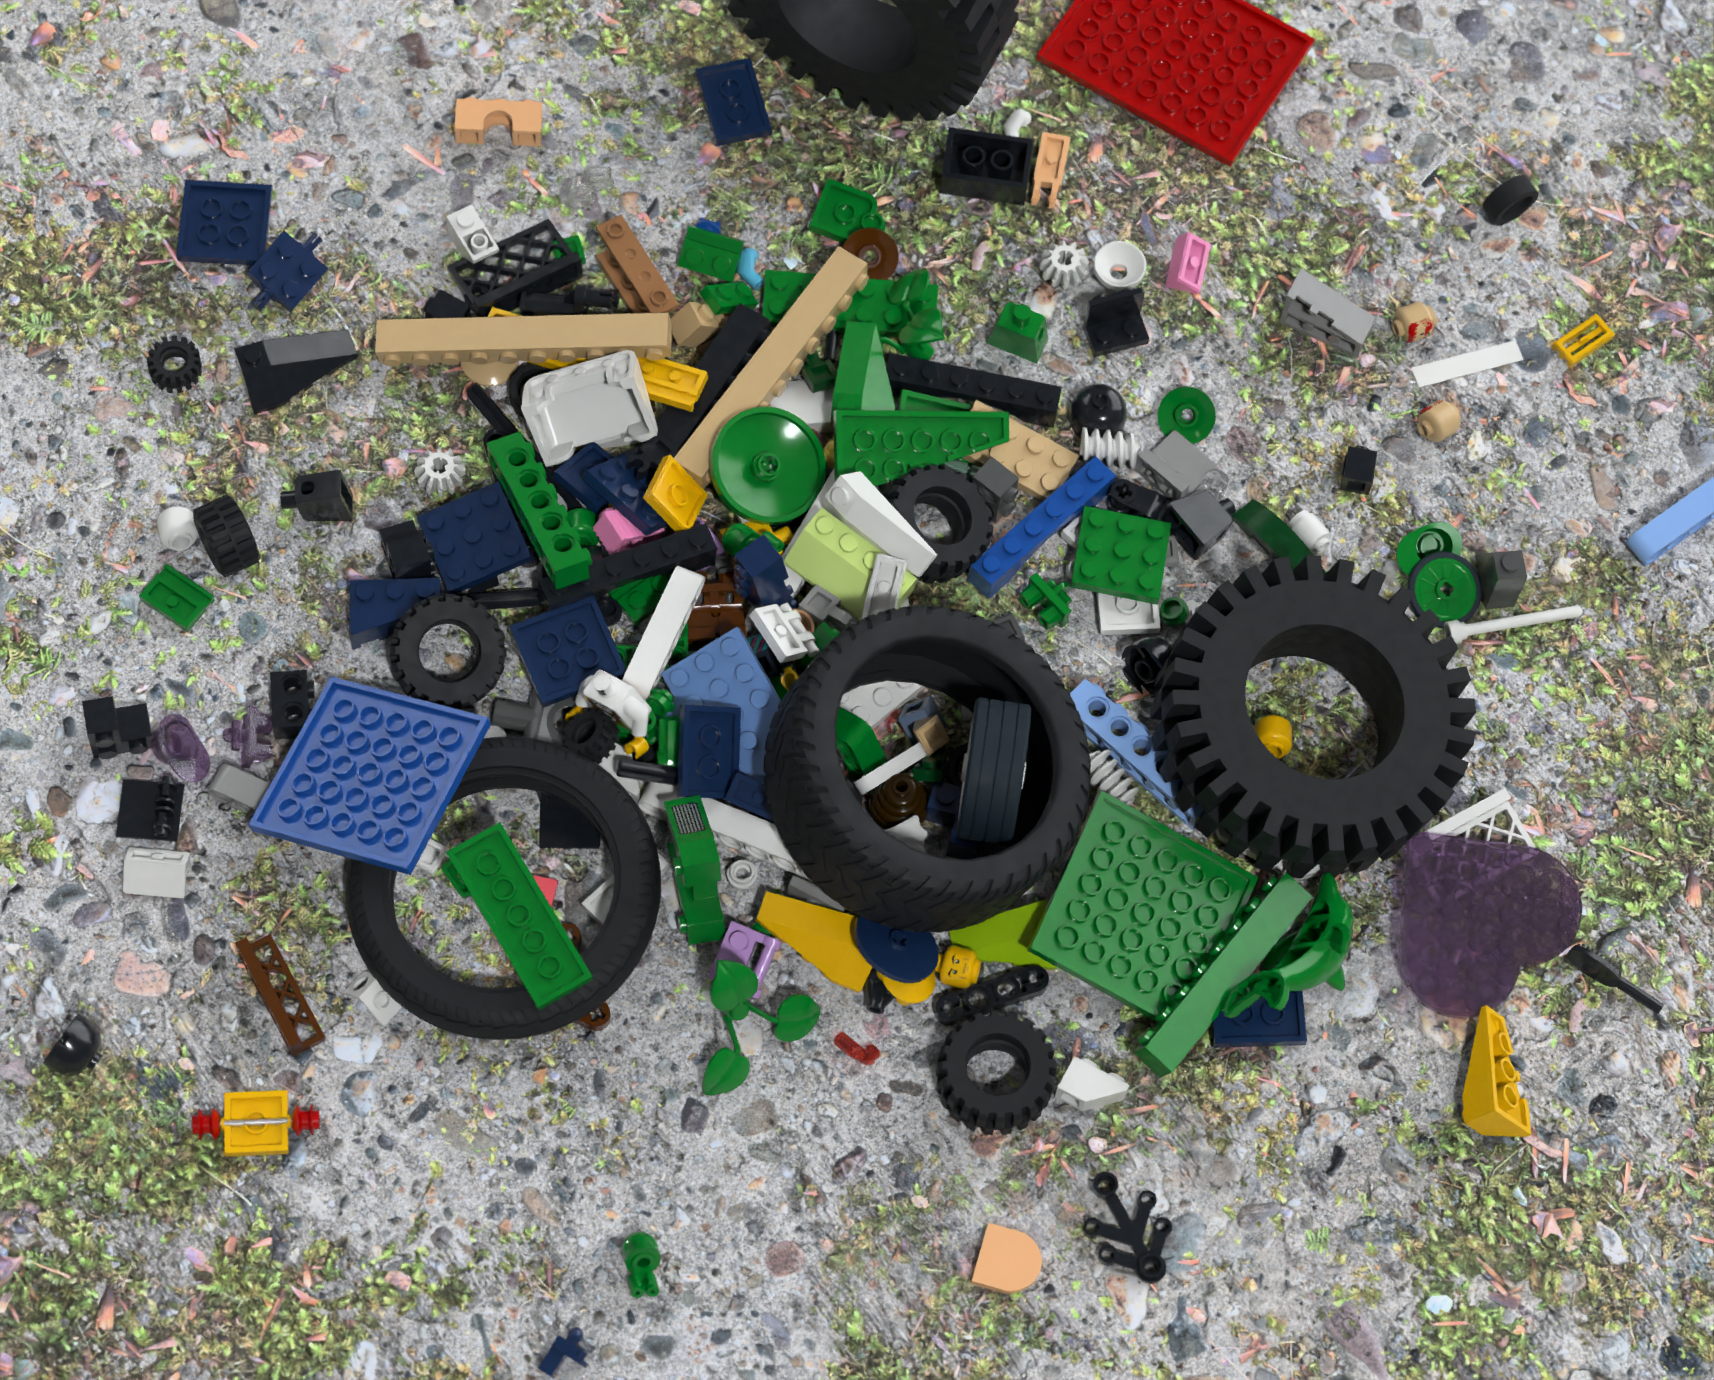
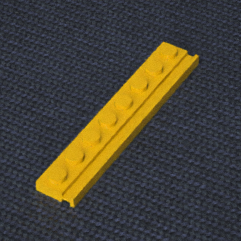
M492 307L487 317L521 315ZM575 358L573 362H561L559 360L546 359L543 363H533L529 360L523 361L558 370L589 360L587 358ZM637 358L650 400L686 411H693V406L698 401L708 380L707 371L664 358L661 360Z

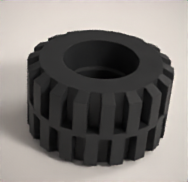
M226 494L193 510L194 523L202 544L214 567L221 575L228 577L259 562V551L251 529L241 509L229 495Z

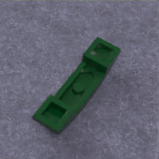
M1254 499L1231 515L1233 521L1249 538L1255 536L1275 559L1288 557L1292 571L1306 555H1313L1305 543L1285 522ZM1322 567V573L1325 575L1326 571Z

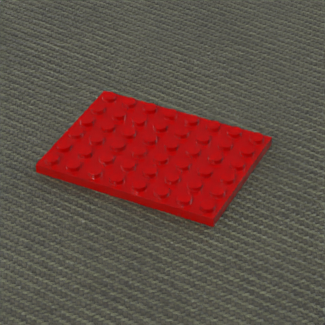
M1075 0L1037 53L1036 60L1231 167L1313 47L1315 39L1245 0Z

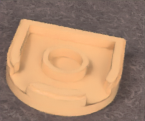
M988 1222L971 1284L1005 1294H1015L1025 1290L1035 1283L1041 1270L1042 1256L1038 1245L1030 1236L1023 1232Z

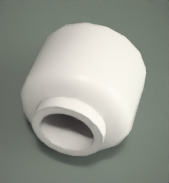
M173 506L164 510L158 516V534L160 541L165 547L175 551H183L195 543L198 538V531L191 510L181 506Z

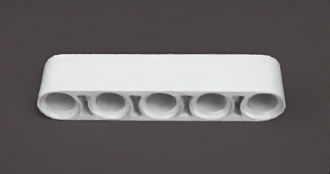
M676 566L622 679V681L634 687L645 701L648 699L650 691L656 689L662 676L661 673L666 668L705 583V576L681 566Z

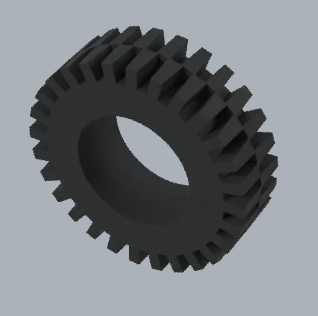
M731 0L727 8L733 17L749 18L743 31L751 40L767 37L770 39L763 53L772 61L786 55L794 61L788 71L790 75L799 81L807 72L817 76L819 80L815 91L828 97L834 87L843 90L844 105L857 110L864 98L868 99L872 114L875 116L886 118L893 107L901 121H913L918 112L926 121L937 120L941 112L948 117L956 114L961 105L966 107L972 101L975 94H977L1013 32L1019 15L1014 10L1019 0H891L897 7L879 0Z
M1306 555L1293 571L1288 557L1274 559L1262 574L1257 565L1243 570L1233 584L1227 580L1214 591L1207 602L1204 601L1171 646L1166 655L1168 659L1158 672L1154 687L1159 688L1160 691L1151 703L1150 719L1161 720L1151 737L1153 750H1169V754L1159 771L1165 783L1180 778L1184 782L1174 801L1183 813L1198 803L1206 812L1196 828L1206 838L1220 826L1229 831L1232 835L1223 851L1234 858H1237L1249 846L1259 849L1254 867L1269 872L1282 859L1288 860L1287 873L1293 878L1302 879L1316 865L1320 866V878L1327 872L1332 873L1335 878L1348 865H1350L1353 874L1367 870L1379 857L1382 861L1387 860L1395 855L1410 839L1414 838L1448 802L1455 792L1453 787L1464 776L1469 764L1462 759L1473 747L1476 731L1464 728L1476 714L1475 698H1458L1471 681L1467 666L1449 670L1446 668L1459 649L1452 636H1449L1434 644L1431 643L1428 637L1440 619L1429 608L1416 620L1412 621L1404 612L1415 594L1406 587L1402 586L1389 600L1378 595L1386 578L1385 574L1372 569L1358 584L1352 583L1354 562L1339 559L1325 575L1322 573L1321 556ZM1297 656L1318 660L1332 666L1347 676L1366 698L1376 721L1378 748L1373 768L1363 774L1350 778L1323 779L1300 773L1282 763L1264 746L1251 724L1245 697L1249 669L1273 658Z

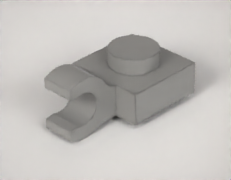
M818 584L812 588L799 604V610L806 612L818 624L829 620L840 632L852 624L850 623L852 616L839 608L841 599Z

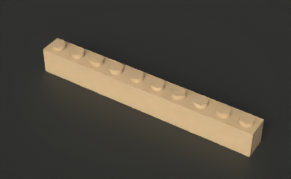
M838 246L676 454L674 459L703 489L708 483L713 484L709 469V457L713 441L720 429L730 419L745 410L756 407H770V403L775 396L780 397L783 394L787 381L792 375L796 376L800 372L808 354L812 355L816 351L822 335L825 332L828 334L833 329L841 311L846 312L852 303L853 295L856 291H862L869 280V276H867L868 263Z
M668 313L377 320L375 353L381 364L391 367L399 366L401 363H413L418 366L439 362L446 365H456L459 362H472L481 365L488 363V361L513 364L523 360L543 363L546 359L573 362L575 358L593 360L626 350L634 351L637 358L661 360L663 357H671L672 323Z

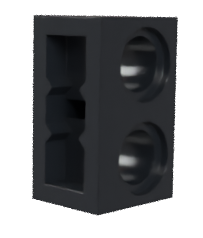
M307 670L270 672L275 740L296 738L313 709L310 708L309 699L315 698L314 680L308 681ZM292 687L300 689L296 694H288L286 692ZM292 715H299L302 717L297 722H290L287 720Z

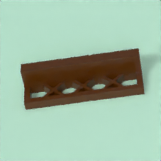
M271 934L251 944L247 937L236 942L237 953L291 1056L294 1057L326 1041L318 1022ZM269 945L273 953L270 963L259 962L254 952ZM275 961L278 962L280 968L274 966ZM271 972L282 974L286 977L287 980L283 990L272 987L269 981ZM289 986L291 987L293 993L288 992ZM285 997L299 1002L300 1008L297 1016L286 1013L283 1007ZM303 1011H304V1013H305L307 1019L301 1018V1017H302V1014H303ZM299 1023L312 1027L316 1036L302 1042L296 1032Z

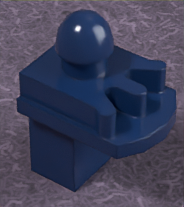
M574 1327L570 1329L566 1339L559 1335L557 1336L538 1367L540 1371L554 1378L567 1357L584 1368L588 1366V1363L583 1361L587 1353L576 1346L583 1338V1331L580 1328Z

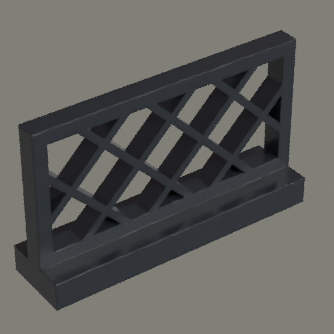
M549 219L496 243L499 252L489 257L501 258L498 266L484 264L487 258L474 264L464 258L447 266L448 273L469 300L472 308L475 310L476 317H487L492 307L508 312L519 308L523 291L528 292V294L533 292L550 293L583 277L581 258L576 251H571ZM548 231L551 235L549 242L535 240L536 235ZM517 244L526 246L524 254L510 252V249ZM532 247L545 249L544 257L529 256ZM553 249H558L560 253L565 255L556 261L549 259ZM506 260L519 261L518 270L504 268ZM526 263L540 265V268L533 272L523 271ZM466 268L475 270L473 278L462 277L458 272ZM481 271L494 273L493 281L478 280ZM501 275L515 277L514 281L505 285L498 284ZM474 285L486 286L489 292L475 298L473 295Z

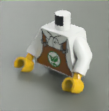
M599 669L594 675L584 679L575 699L576 705L566 714V721L569 722L578 712L582 714L586 708L590 710L591 707L600 709L616 724L631 731L632 735H634V739L624 747L626 754L630 755L635 751L636 759L649 750V744L643 737L647 735L648 717L652 711L648 703L634 687Z

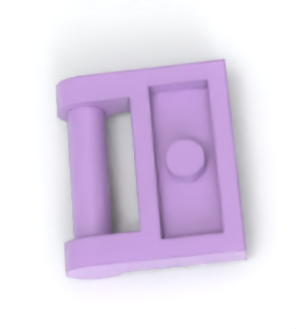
M731 921L708 978L714 980L717 960H729L747 966L757 942L762 943L765 946L754 970L758 977V988L752 996L759 999L762 993L760 987L775 951L780 949L782 941Z

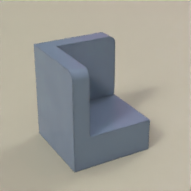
M931 696L906 704L898 718L913 746L919 743L913 732L915 721L936 714L944 728L946 729L947 727Z

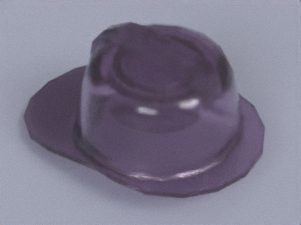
M179 714L165 716L160 722L159 728L152 732L151 748L154 756L161 763L170 765L174 772L187 782L196 783L203 780L208 775L210 769V759L206 748L186 718Z

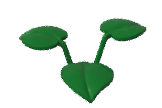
M926 268L909 272L892 285L888 298L893 305L903 303V308L910 322L899 333L898 338L902 345L885 336L880 337L878 331L882 350L883 344L886 343L898 349L902 355L908 353L910 357L929 360L934 354V348L930 342L945 339L942 314L937 308L923 309L913 316L909 307V303L921 299L929 287L930 275Z
M717 960L716 973L710 990V1000L717 1009L725 1014L722 1020L727 1025L734 1050L732 1051L730 1048L724 1047L711 1057L703 1077V1093L711 1096L730 1092L738 1088L748 1076L750 1063L746 1056L739 1055L741 1047L732 1020L740 1021L748 1015L749 1011H752L769 1022L776 1023L774 1035L777 1039L784 1042H792L801 1039L814 1028L819 1019L821 1008L811 997L804 994H794L780 1004L777 1010V1017H773L746 1001L756 993L758 988V977L755 972L738 962Z

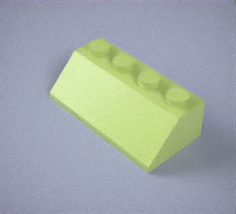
M821 508L803 529L783 562L784 565L811 585L815 586L818 584L841 599L840 606L855 618L861 620L876 556L878 553H884L824 508ZM907 570L905 571L896 609H899L914 591L917 578Z

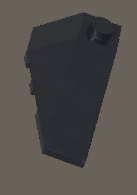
M349 329L262 340L234 349L236 364L254 415L285 405L291 401V397L302 390H308L315 381L324 375L332 374L358 357Z

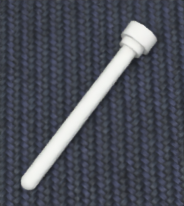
M1575 605L1470 624L1459 622V620L1446 621L1444 623L1445 638L1452 636L1455 643L1458 644L1462 643L1470 635L1579 617L1582 615L1583 610L1580 606Z

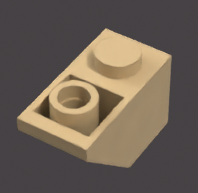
M688 302L670 318L672 334L678 346L698 348L718 335L732 313L715 315L708 304Z

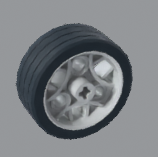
M980 697L976 699L967 753L964 755L961 781L963 782L956 829L958 838H969V840L976 841L984 840V842L996 844L999 842V844L1009 845L1012 842L1026 769L1025 760L1031 719V707L1028 704L1003 702L994 699L988 700L987 698Z

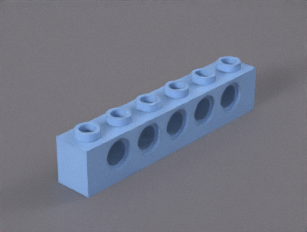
M1085 678L1070 695L1076 705V710L1080 714L1087 739L1101 751L1110 749L1111 754L1108 757L1111 760L1117 758V765L1120 768H1124L1129 776L1193 830L1199 824L1206 811L1198 803L1183 813L1174 801L1180 792L1179 788H1182L1184 785L1182 778L1165 783L1162 775L1156 771V769L1161 768L1169 754V750L1154 751L1149 729L1141 722L1136 723L1128 716V712L1121 704L1113 703L1106 697L1104 690L1096 683L1091 684ZM1098 710L1103 716L1095 717L1089 711ZM1120 729L1125 735L1116 736L1112 733V730ZM1138 748L1144 749L1148 754L1140 756L1134 750Z

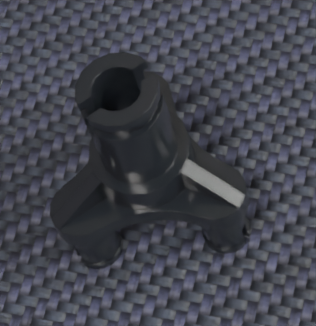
M583 284L576 285L573 291H566L565 295L537 292L528 294V292L523 291L520 299V310H522L520 315H588L589 308L592 307L618 308L620 290L594 288V285Z

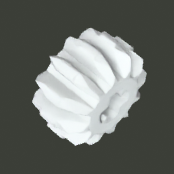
M1064 239L1060 242V246L1052 242L1049 245V249L1042 252V261H1040L1039 269L1043 272L1044 281L1052 280L1051 285L1053 288L1058 284H1062L1063 289L1066 290L1069 283L1076 287L1079 284V280H1084L1086 277L1089 261L1088 258H1085L1084 249L1076 250L1077 245L1075 242L1070 246L1066 245Z
M438 446L436 453H432L427 449L425 457H418V467L414 469L415 477L418 478V486L426 488V493L429 496L434 491L438 492L440 498L444 494L443 491H448L453 495L455 492L454 486L461 487L463 484L462 477L465 475V467L462 466L460 455L454 456L451 448L443 453L442 448Z

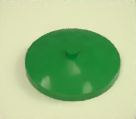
M756 407L737 414L720 429L710 451L709 469L717 494L730 510L753 523L778 525L796 519L813 505L824 486L826 461L820 441L813 430L802 419L783 409Z

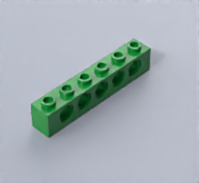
M520 431L488 442L489 463L555 589L558 590L589 579V565H592L590 553L587 548L582 549L577 528L569 525L567 510L563 504L559 506L556 489L552 483H547L546 472L542 463L535 461V452L531 442H525Z

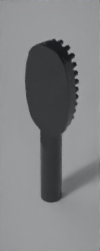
M1580 944L1575 945L1569 950L1567 954L1568 960L1585 975L1608 987H1617L1656 1014L1663 1008L1664 1004L1621 977L1622 971L1619 970L1620 967L1615 968L1616 963L1612 965V960L1608 962V957L1604 959L1603 954L1599 956V951L1594 953V949L1589 950V946L1584 948L1585 944H1582V946Z

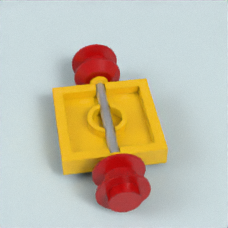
M288 1090L224 1093V1117H221V1121L220 1114L215 1108L212 1109L210 1115H203L201 1109H198V1115H192V1133L198 1134L199 1141L202 1140L204 1134H211L213 1140H216L220 1134V1129L224 1131L225 1157L289 1154V1128H291V1124L297 1136H300L302 1130H309L311 1135L314 1136V1129H320V1111H314L313 1104H311L308 1111H302L300 1106L297 1105L292 1111V1118L291 1115H288Z

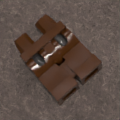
M695 571L706 578L699 598L688 619V651H698L713 642L715 637L719 638L735 627H740L747 638L743 599L733 587L735 584L733 578L734 571L718 574L719 583H707V573Z

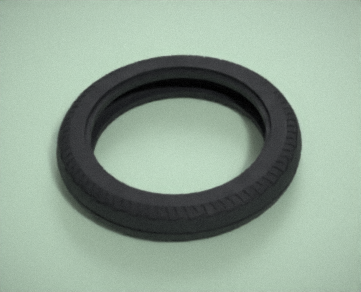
M484 738L448 805L468 795L492 789L516 788L537 792L542 790L544 794L554 796L576 809L594 826L611 854L614 864V890L610 909L604 924L588 948L580 955L593 976L592 981L538 1011L524 985L508 988H489L454 980L438 972L421 959L400 932L394 909V887L397 871L351 858L349 861L346 880L348 920L356 947L369 972L378 981L383 990L407 1011L435 1027L466 1037L489 1040L527 1038L557 1030L586 1016L608 1000L632 974L649 944L658 917L661 898L659 856L650 827L634 799L611 774L589 758L561 745L532 738Z

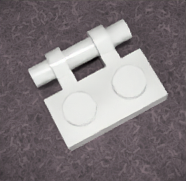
M784 603L780 607L777 604L756 608L749 617L780 664L801 659L806 653L809 657L819 653L820 650L814 643L816 641L815 637L810 631H806L801 623L802 618L797 610H793L789 603Z

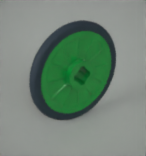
M1436 552L1425 556L1414 566L1408 579L1407 589L1415 594L1410 602L1412 609L1419 617L1430 608L1440 619L1435 627L1444 628V623L1452 620L1466 623L1476 613L1480 605L1482 586L1479 575L1469 561L1455 553ZM1443 585L1449 588L1447 595L1440 591Z

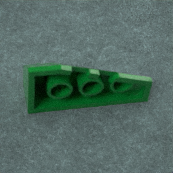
M847 321L832 401L830 421L833 429V411L835 410L896 411L876 323Z

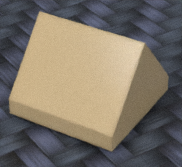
M935 714L914 722L913 732L918 742L921 743L928 754L927 756H930L950 741L938 715Z

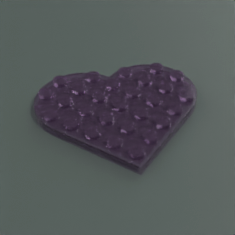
M1422 831L1415 834L1405 844L1399 966L1407 987H1410L1421 1000L1420 1003L1431 1011L1445 1017L1468 1019L1478 1017L1480 1009L1484 1005L1491 1009L1496 1008L1512 992L1518 979L1520 967H1533L1549 962L1563 953L1576 937L1582 918L1580 892L1568 869L1549 853L1529 846Z

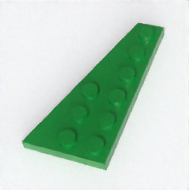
M833 411L835 482L840 475L861 471L874 486H878L899 479L916 467L924 468L926 465L931 464L938 466L1010 441L1009 412Z

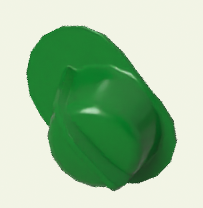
M1438 521L1427 524L1409 532L1401 539L1396 551L1397 564L1404 573L1410 576L1414 566L1429 554L1451 552L1460 555L1463 546L1462 537L1457 528L1450 523Z

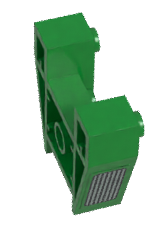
M696 795L664 801L673 843H668L667 848L682 914L678 916L680 933H686L689 945L724 939V917L717 889V881H721L720 859L701 797Z

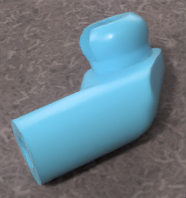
M745 248L741 252L737 272L754 290H758L765 282L754 270L756 259L759 258V255L755 249Z

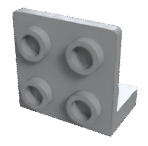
M1174 430L1152 452L1145 448L1138 455L1135 470L1173 502L1190 496L1216 471L1217 465Z

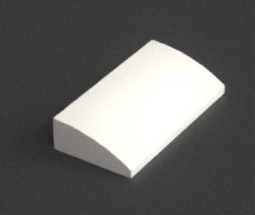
M806 380L787 381L783 394L780 397L775 396L770 403V407L783 409L802 419L815 434L834 432L830 421L834 388L813 393Z

